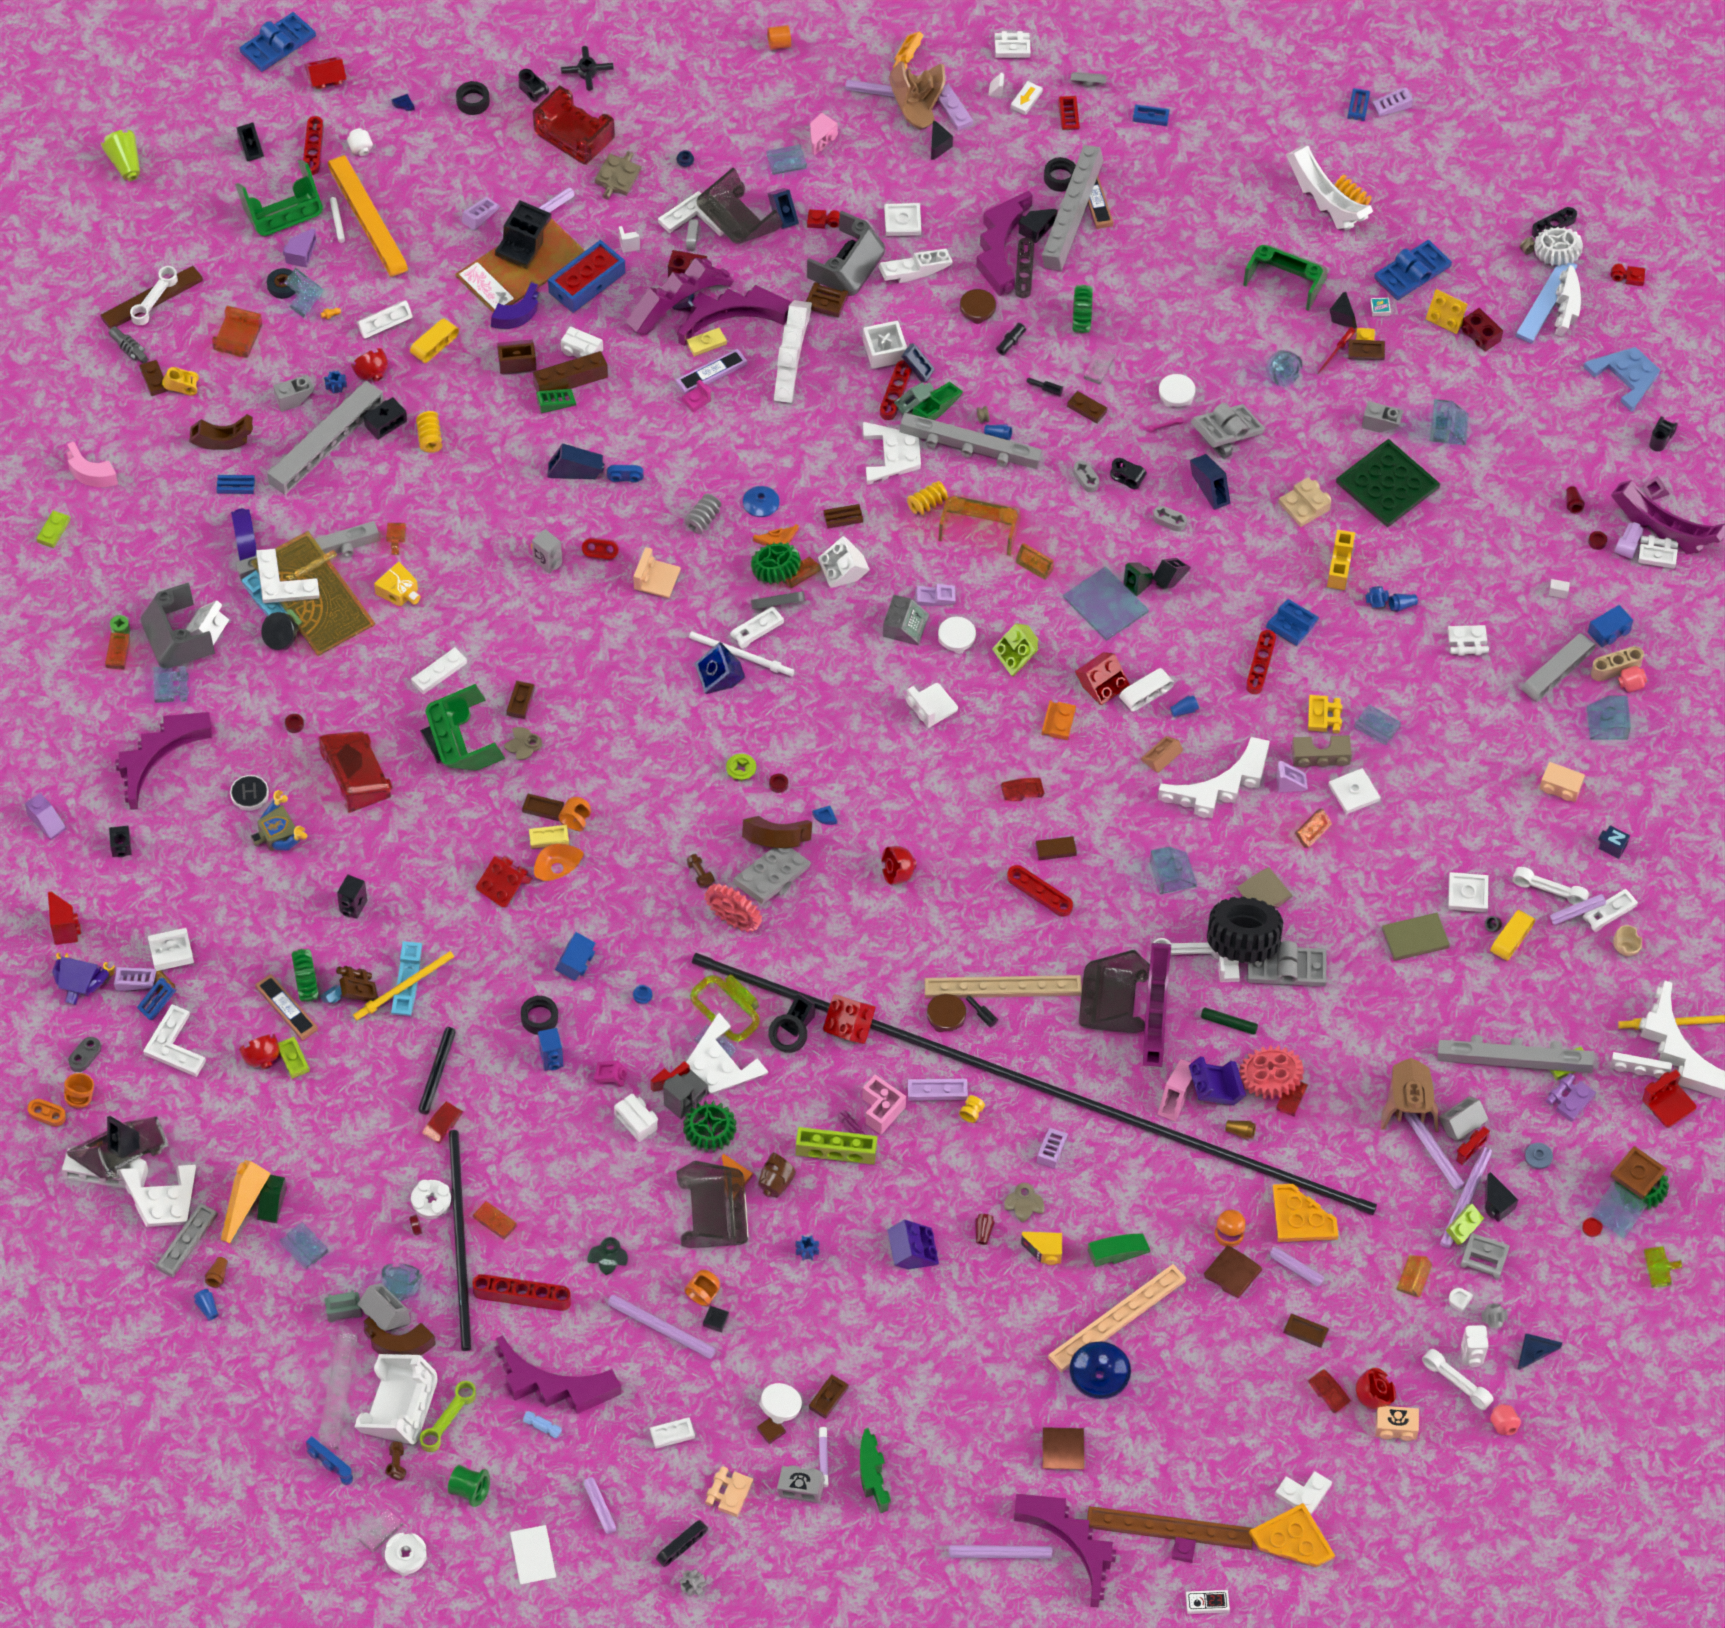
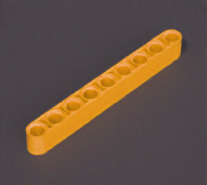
M342 155L329 160L328 167L389 276L393 277L408 271L404 257L347 157Z

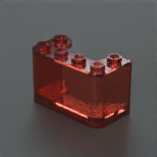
M560 85L533 110V127L536 134L584 165H587L615 138L614 119L609 114H601L599 119L592 117L585 110L576 107L572 92Z

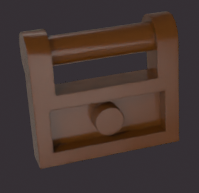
M814 282L806 302L812 303V311L839 318L843 306L848 299L849 291L832 289Z

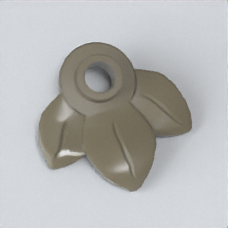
M515 727L512 728L515 738L504 744V748L507 751L516 753L517 760H524L542 747V739L537 734L531 733L527 728Z
M1020 1183L1015 1188V1191L1006 1197L1004 1208L1005 1210H1015L1018 1219L1021 1222H1025L1032 1214V1211L1043 1214L1044 1202L1041 1196L1035 1194L1032 1185ZM1026 1189L1028 1195H1022L1021 1190Z

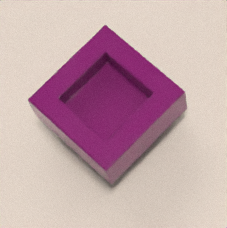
M1175 1537L1172 1559L1192 1563L1196 1541Z

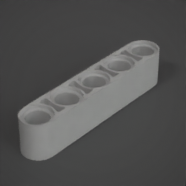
M1579 633L1524 683L1522 691L1538 702L1594 651L1596 644L1582 633Z

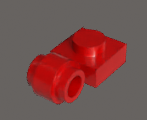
M809 209L807 228L825 229V224L832 228H837L839 226L840 212L832 210L826 215V210Z
M1614 264L1611 268V277L1614 281L1626 279L1625 284L1643 287L1646 268L1628 266L1627 270H1625L1622 264Z

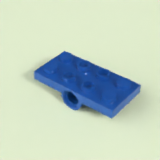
M292 12L275 24L272 21L264 23L260 28V34L239 47L241 54L263 72L314 38L316 32L296 13Z
M1428 239L1411 251L1408 248L1403 249L1396 256L1395 261L1376 272L1374 278L1398 301L1451 267L1452 261Z

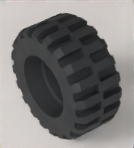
M1242 896L1240 898L1231 897L1229 900L1224 899L1220 903L1218 902L1211 910L1207 941L1215 953L1218 952L1219 956L1227 957L1230 961L1236 960L1239 963L1263 962L1266 958L1270 959L1278 952L1281 945L1284 922L1279 911L1263 900L1259 901L1257 898L1251 897L1250 899Z

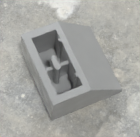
M382 1283L368 1286L357 1304L384 1331L409 1325L410 1323L408 1309Z

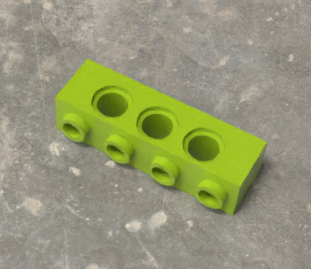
M798 1127L795 1156L875 1165L878 1136Z

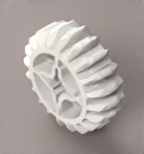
M1558 226L1554 229L1552 227L1549 230L1544 229L1536 237L1534 244L1536 257L1541 262L1544 261L1545 264L1550 263L1552 266L1558 265L1559 267L1562 264L1567 266V263L1573 264L1581 256L1583 249L1581 236L1577 235L1576 231L1572 232V229L1567 230L1565 227L1559 228Z

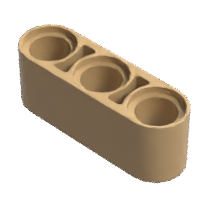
M1633 646L1598 657L1593 661L1591 677L1596 681H1604L1620 676L1621 670L1632 666L1641 667L1644 651L1640 647Z

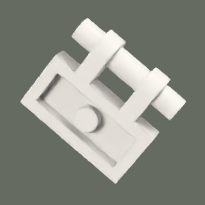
M1007 31L995 33V58H1030L1029 33H1023V31H1017V33H1007Z
M1649 535V537L1641 536L1640 543L1644 544L1640 545L1638 563L1675 569L1678 543L1676 541H1672L1669 538H1655L1652 535Z
M1485 625L1448 626L1449 646H1457L1450 647V654H1458V656L1475 654V656H1480L1481 654L1489 653L1488 646H1481L1487 645Z

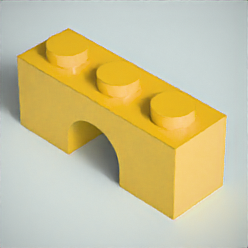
M1337 530L1327 583L1329 588L1345 590L1355 532Z

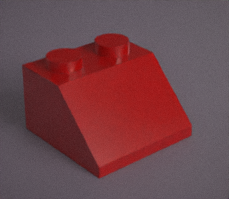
M340 57L304 64L310 85L316 87V89L325 88L326 84L333 83V85L343 84V80H347L343 60Z
M48 892L50 927L55 945L78 942V935L81 934L78 913H74L71 904L55 893Z

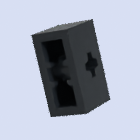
M394 397L383 401L378 407L369 410L363 415L365 427L377 440L407 422L406 410Z
M348 874L337 891L339 910L344 916L358 919L368 901L365 881Z

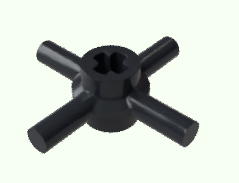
M583 46L581 48L582 58L578 65L561 67V74L578 73L585 80L586 90L591 91L593 90L592 79L597 71L614 70L613 63L596 64L594 59L589 57L588 46Z

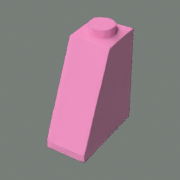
M1180 1059L1166 1083L1157 1115L1175 1122L1178 1119L1194 1084L1189 1069L1190 1062Z

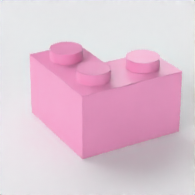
M874 1075L863 1087L862 1099L871 1105V1108L866 1112V1125L881 1135L906 1108V1096L877 1075Z

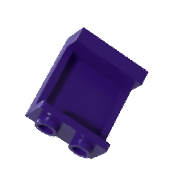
M1200 1056L1189 1065L1198 1100L1234 1106L1246 1096L1235 1061H1229L1222 1067L1206 1064L1204 1057Z

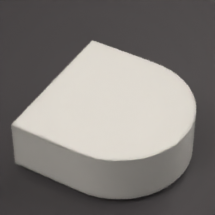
M1462 1288L1453 1289L1449 1295V1304L1463 1313L1473 1298V1294Z

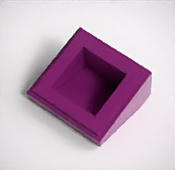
M1658 476L1642 486L1652 501L1670 494Z

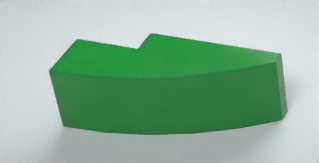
M949 381L931 392V396L924 402L915 406L912 415L936 420L957 401L963 391Z
M1143 1233L1100 1239L1088 1243L1087 1249L1094 1267L1112 1262L1114 1265L1151 1252Z

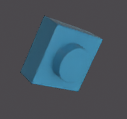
M334 985L321 994L320 998L322 1001L333 1004L340 1000V995L342 994L340 985Z

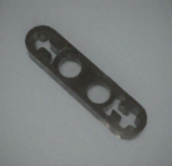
M1027 237L1020 239L1018 242L1015 294L1019 298L1029 297L1032 287L1034 241ZM1024 245H1028L1027 252H1024ZM1027 258L1030 262L1022 263L1020 260ZM1025 272L1028 273L1029 276L1024 278L1021 277L1019 274ZM1022 284H1025V291L1021 290Z

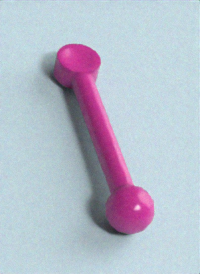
M1177 417L1174 421L1155 426L1149 425L1147 429L1149 432H1153L1155 429L1176 423L1181 425L1183 424V418Z

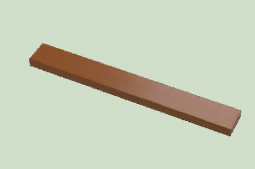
M1088 1507L1087 1520H1089V1528L1175 1540V1537L1195 1540L1196 1543L1252 1550L1253 1539L1249 1534V1531L1253 1529L1251 1527Z

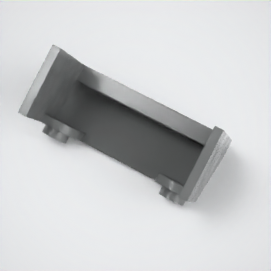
M840 211L839 231L858 240L844 260L832 257L824 265L808 258L807 278L832 289L849 291V296H854L860 291L883 257L885 245L866 221Z
M189 582L158 592L140 619L158 665L164 669L215 654L210 631L191 636L187 629L173 631L166 614L194 605Z

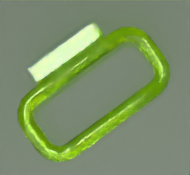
M731 974L725 978V981L715 975L703 978L691 990L690 999L693 1005L713 1022L716 1015L698 999V994L708 984H717L752 1018V1023L740 1034H735L729 1029L724 1035L736 1042L748 1038L758 1028L760 1023L759 1015L755 1011L759 1007L757 999Z

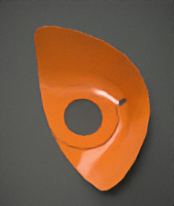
M567 844L549 845L540 851L534 864V875L542 881H551L564 877L578 866L584 853L581 849ZM555 863L562 864L563 871L561 873H554L551 870L552 865Z

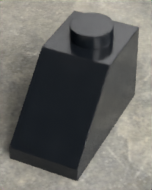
M1058 210L1030 211L1019 220V234L1037 243L1053 226Z
M1178 558L1162 559L1152 579L1163 589L1172 588L1187 574L1191 567Z
M108 1116V1151L123 1158L140 1149L139 1132L114 1117Z
M1490 1172L1485 1183V1209L1491 1218H1495L1499 1222L1516 1209L1518 1199Z

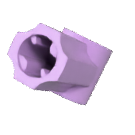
M1629 523L1623 537H1620L1617 543L1615 553L1633 559L1644 528L1638 523Z

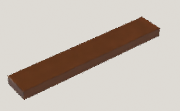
M194 266L177 274V283L174 286L167 287L153 307L202 282L203 277ZM153 287L101 314V319L109 329L114 326L118 327L131 320V308L141 304ZM143 312L136 313L134 316L136 317Z

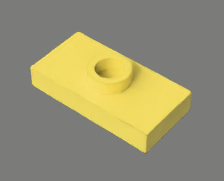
M720 328L686 340L694 357L727 344V340Z
M567 825L529 829L531 849L543 848L552 844L569 845Z

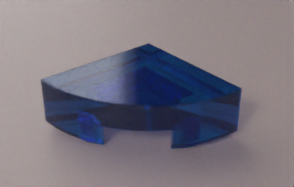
M408 94L391 99L392 105L395 108L406 109V111L415 110Z

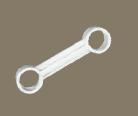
M162 267L158 273V282L144 301L131 308V320L134 324H146L150 318L149 311L164 290L177 283V272L174 267ZM166 274L174 275L170 279L162 278ZM139 312L145 313L143 317L134 316L136 313Z
M1517 867L1512 881L1517 886L1539 888L1567 898L1568 902L1572 905L1588 900L1589 892L1583 887L1573 886L1570 888L1535 876L1526 867Z
M1158 938L1153 942L1171 944V955L1211 954L1214 958L1219 959L1218 952L1215 953L1209 943H1171L1165 938Z
M1430 1349L1422 1357V1361L1428 1369L1441 1373L1470 1396L1472 1403L1479 1409L1486 1410L1494 1401L1489 1391L1483 1387H1476L1447 1364L1445 1358L1437 1350Z

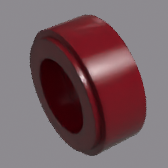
M1594 531L1589 536L1588 544L1595 550H1601L1605 548L1608 539L1605 533Z
M299 714L288 715L285 718L286 730L290 733L300 732L304 728L303 717Z
M781 773L772 775L769 779L770 789L775 793L786 791L788 788V778Z
M418 1215L410 1216L409 1219L414 1235L422 1234Z

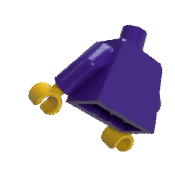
M58 952L56 954L57 960L52 970L58 988L67 991L65 1003L76 1005L79 994L89 996L90 993L96 991L104 983L108 976L114 975L115 965L108 969V962H105L101 970V967L97 964L71 959L68 957V953L63 957Z

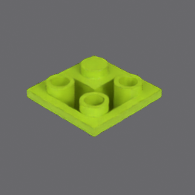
M1015 623L992 650L1010 675L1015 676L1038 651V638L1029 625Z

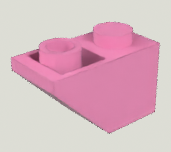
M823 113L810 123L811 151L813 155L822 151L838 135V124Z

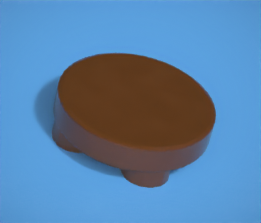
M973 289L967 291L961 297V313L975 324L982 323L995 313L996 300L986 290Z
M941 994L929 1002L927 1019L937 1032L953 1031L964 1025L966 1007L957 996Z

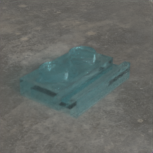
M801 144L766 151L772 175L807 168Z
M1370 704L1354 723L1356 729L1384 745L1388 744V741L1391 740L1401 726V722Z
M303 1222L288 1232L287 1236L279 1239L280 1244L306 1270L308 1266L314 1264L329 1252L328 1248Z

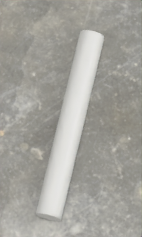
M331 197L329 200L338 242L344 243L345 236L336 197Z

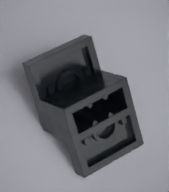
M519 200L503 225V239L495 250V256L527 269L543 244V231L552 218V213Z

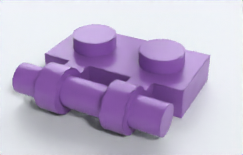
M1569 1073L1567 1077H1563L1559 1081L1560 1084L1556 1089L1550 1091L1546 1102L1549 1105H1552L1554 1102L1558 1103L1556 1111L1573 1122L1595 1097L1596 1092L1582 1081L1576 1086L1572 1084L1575 1076ZM1565 1090L1570 1092L1566 1098L1561 1095Z

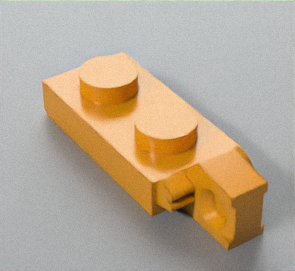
M920 31L907 35L894 58L896 62L893 68L900 61L904 62L905 70L908 68L907 63L914 57V52L920 46V41L924 36Z

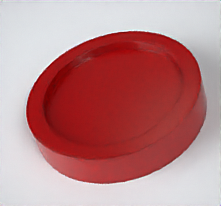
M1593 1217L1584 1220L1582 1225L1584 1234L1589 1237L1599 1236L1603 1228L1601 1221Z

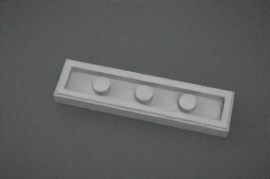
M200 1203L156 1264V1269L174 1278L218 1216V1213Z

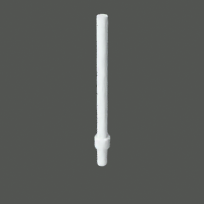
M693 631L689 635L690 639L770 668L772 672H780L791 677L794 674V669L783 666L781 662L767 660Z

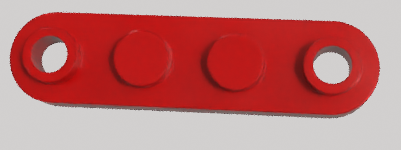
M1014 865L1008 869L1007 880L1010 884L1059 916H1068L1072 913L1073 901L1071 898L1020 865Z

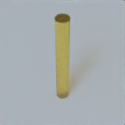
M332 550L286 577L287 581H294L337 557L336 552Z

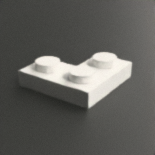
M1314 1471L1303 1487L1286 1476L1276 1490L1275 1496L1293 1507L1304 1503L1312 1515L1331 1487L1332 1481Z

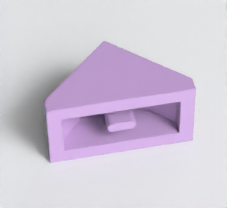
M1283 761L1278 762L1276 772L1278 793L1308 790L1306 774Z

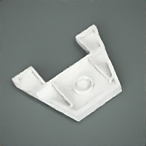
M863 422L864 440L883 439L885 466L866 467L867 485L873 484L874 481L882 479V481L886 480L889 476L895 474L902 475L921 469L919 437L901 433L898 429Z
M720 1013L716 1016L686 1062L690 1065V1071L692 1070L708 1084L710 1095L768 1074L767 1069L758 1059L754 1060L743 1070H740L716 1041L717 1038L731 1028Z
M196 1165L178 1166L176 1172L179 1185L141 1187L138 1168L119 1170V1177L125 1182V1188L132 1195L135 1207L146 1227L186 1224Z

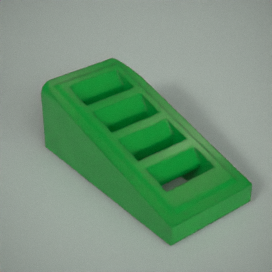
M572 389L536 392V400L541 413L576 406Z

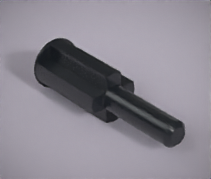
M1027 378V383L1042 387L1043 391L1059 396L1063 392V386L1048 381L1041 382Z
M971 996L966 997V1000L977 1010V1015L989 1027H993L998 1022V1018L984 1005L981 1007Z

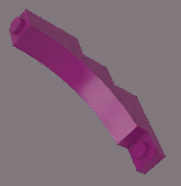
M1029 190L984 212L983 224L987 227L988 231L980 234V246L985 252L977 256L976 267L999 296L1010 293L1015 289V277L1007 265L1004 248L1010 233L1019 223L1023 211L1032 206L1033 195Z

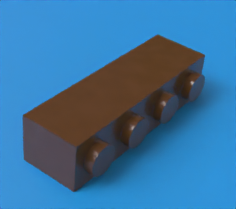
M598 351L534 371L533 385L536 392L576 388L608 378L607 362L602 352Z

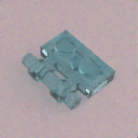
M180 666L179 672H173V667L168 669L153 667L155 703L174 702V695H179L180 701L186 702L187 695H189V688L187 687L189 678L186 667ZM174 681H179V686H174Z

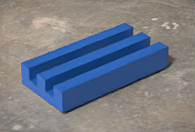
M1353 88L1347 119L1354 117V120L1361 118V121H1365L1370 91ZM1359 93L1356 112H1352L1355 95ZM1365 94L1364 108L1361 114L1359 113L1362 95Z
M1135 104L1132 122L1167 126L1170 109Z
M255 475L217 476V494H254Z
M160 977L137 1008L149 1020H153L177 990L172 988L164 978ZM163 985L164 987L162 988V990L158 993L157 996L154 997L150 1005L145 1010L144 1007Z

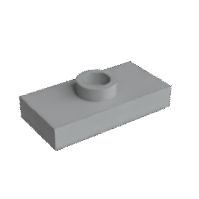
M1072 72L1071 80L1083 81L1085 85H1093V82L1106 83V75Z

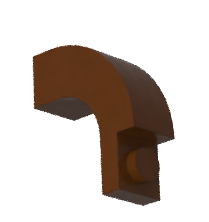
M246 414L236 423L228 426L213 425L200 419L190 427L189 442L211 450L238 448L247 443V435L251 434L253 430V417Z
M760 816L743 819L742 837L761 846L792 848L799 847L800 842L811 840L812 822L809 820L790 824H777L769 822Z
M370 1316L363 1321L364 1333L371 1339L372 1349L378 1354L421 1356L436 1345L435 1336L422 1323L406 1334L392 1335L379 1328Z

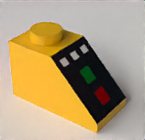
M1022 1231L1021 1245L1040 1263H1046L1047 1265L1061 1264L1062 1233Z

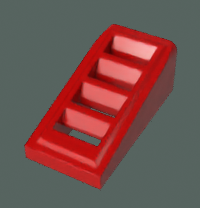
M1059 96L1058 109L1062 130L1079 129L1077 97ZM1064 111H1073V113H1064ZM1074 116V118L1065 119V117ZM1065 122H1075V124L1066 125Z

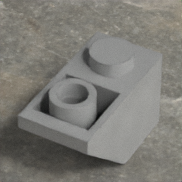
M308 374L273 385L275 400L281 412L298 407L314 391Z
M1368 401L1363 416L1362 428L1382 432L1399 427L1404 410Z

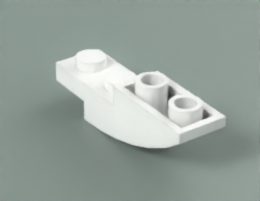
M947 249L914 253L913 258L881 262L878 268L885 281L898 279L899 283L934 274L952 265L953 261Z
M1572 265L1561 272L1559 277L1561 284L1556 290V295H1558L1556 303L1561 305L1558 310L1560 316L1555 322V327H1557L1555 334L1561 337L1568 330L1569 325H1572L1579 317L1580 286Z

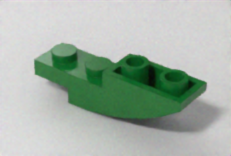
M869 1428L864 1429L860 1446V1478L865 1497L874 1495L879 1511L883 1513L888 1511V1506L891 1502L888 1491H884L882 1487L884 1481L881 1472L882 1464H885L882 1452L877 1451L876 1446H878L875 1434L871 1435Z

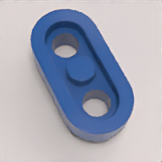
M611 465L607 468V478L613 482L630 481L636 483L644 477V469L638 465Z

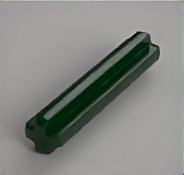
M1204 1007L1201 1012L1202 1019L1253 1035L1256 1034L1258 1029L1257 1023Z

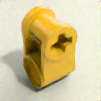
M171 367L167 370L162 380V385L167 390L189 396L195 395L198 390L196 383L199 380V375L193 371Z

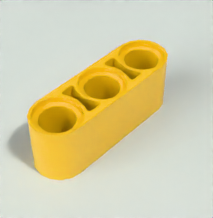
M446 318L441 319L412 344L410 353L423 363L429 362L457 337L459 328Z
M1518 909L1494 941L1490 952L1508 961L1527 936L1536 919Z

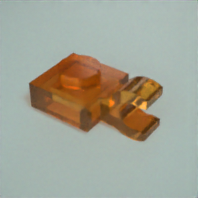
M387 523L386 541L391 542V555H399L400 542H405L406 523Z

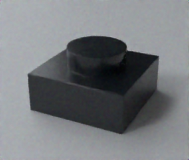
M710 1306L703 1321V1326L722 1333L729 1317V1312Z

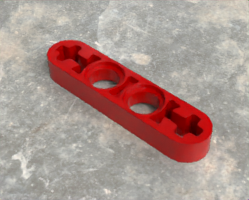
M319 116L310 117L306 127L303 161L308 163L309 167L310 161L313 162V166L310 168L312 175L317 174L320 169L324 127L323 120ZM313 136H316V137L319 138V139L316 140V141H311V140H309V139H310L311 137H313ZM311 150L317 151L315 155L308 154Z
M904 360L897 362L882 400L880 416L884 420L894 419L898 411V407L894 403L897 399L891 400L888 398L889 395L895 394L900 398L904 395L912 369ZM903 367H904V368H906V369L904 370L903 375H902V374H901V369H903ZM900 380L903 382V384L901 386H897L894 384V382ZM888 405L891 406V411L886 413Z
M1271 630L1262 631L1258 638L1246 684V689L1251 694H1259L1264 687L1276 642V635ZM1266 637L1270 638L1268 645H1264ZM1264 651L1268 653V656L1263 658L1258 653ZM1259 666L1262 667L1264 671L1258 673L1254 670V668ZM1256 678L1258 679V683L1256 687H1253L1254 680Z

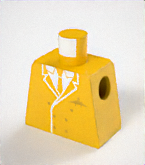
M399 561L374 583L375 594L397 606H402L407 601L415 605L421 598L417 594V580Z

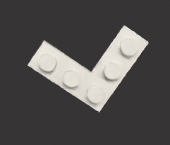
M699 191L658 218V223L669 233L696 215L719 236L733 228V222Z
M275 549L256 550L263 603L319 599L317 579L280 582Z
M172 1004L145 1047L144 1055L197 1077L206 1059L173 1044L189 1018L190 1013Z

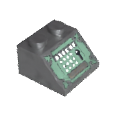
M893 595L883 623V637L919 646L929 613L914 600Z

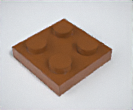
M1633 1146L1611 1172L1610 1177L1641 1199H1644L1666 1173L1667 1168L1636 1146Z

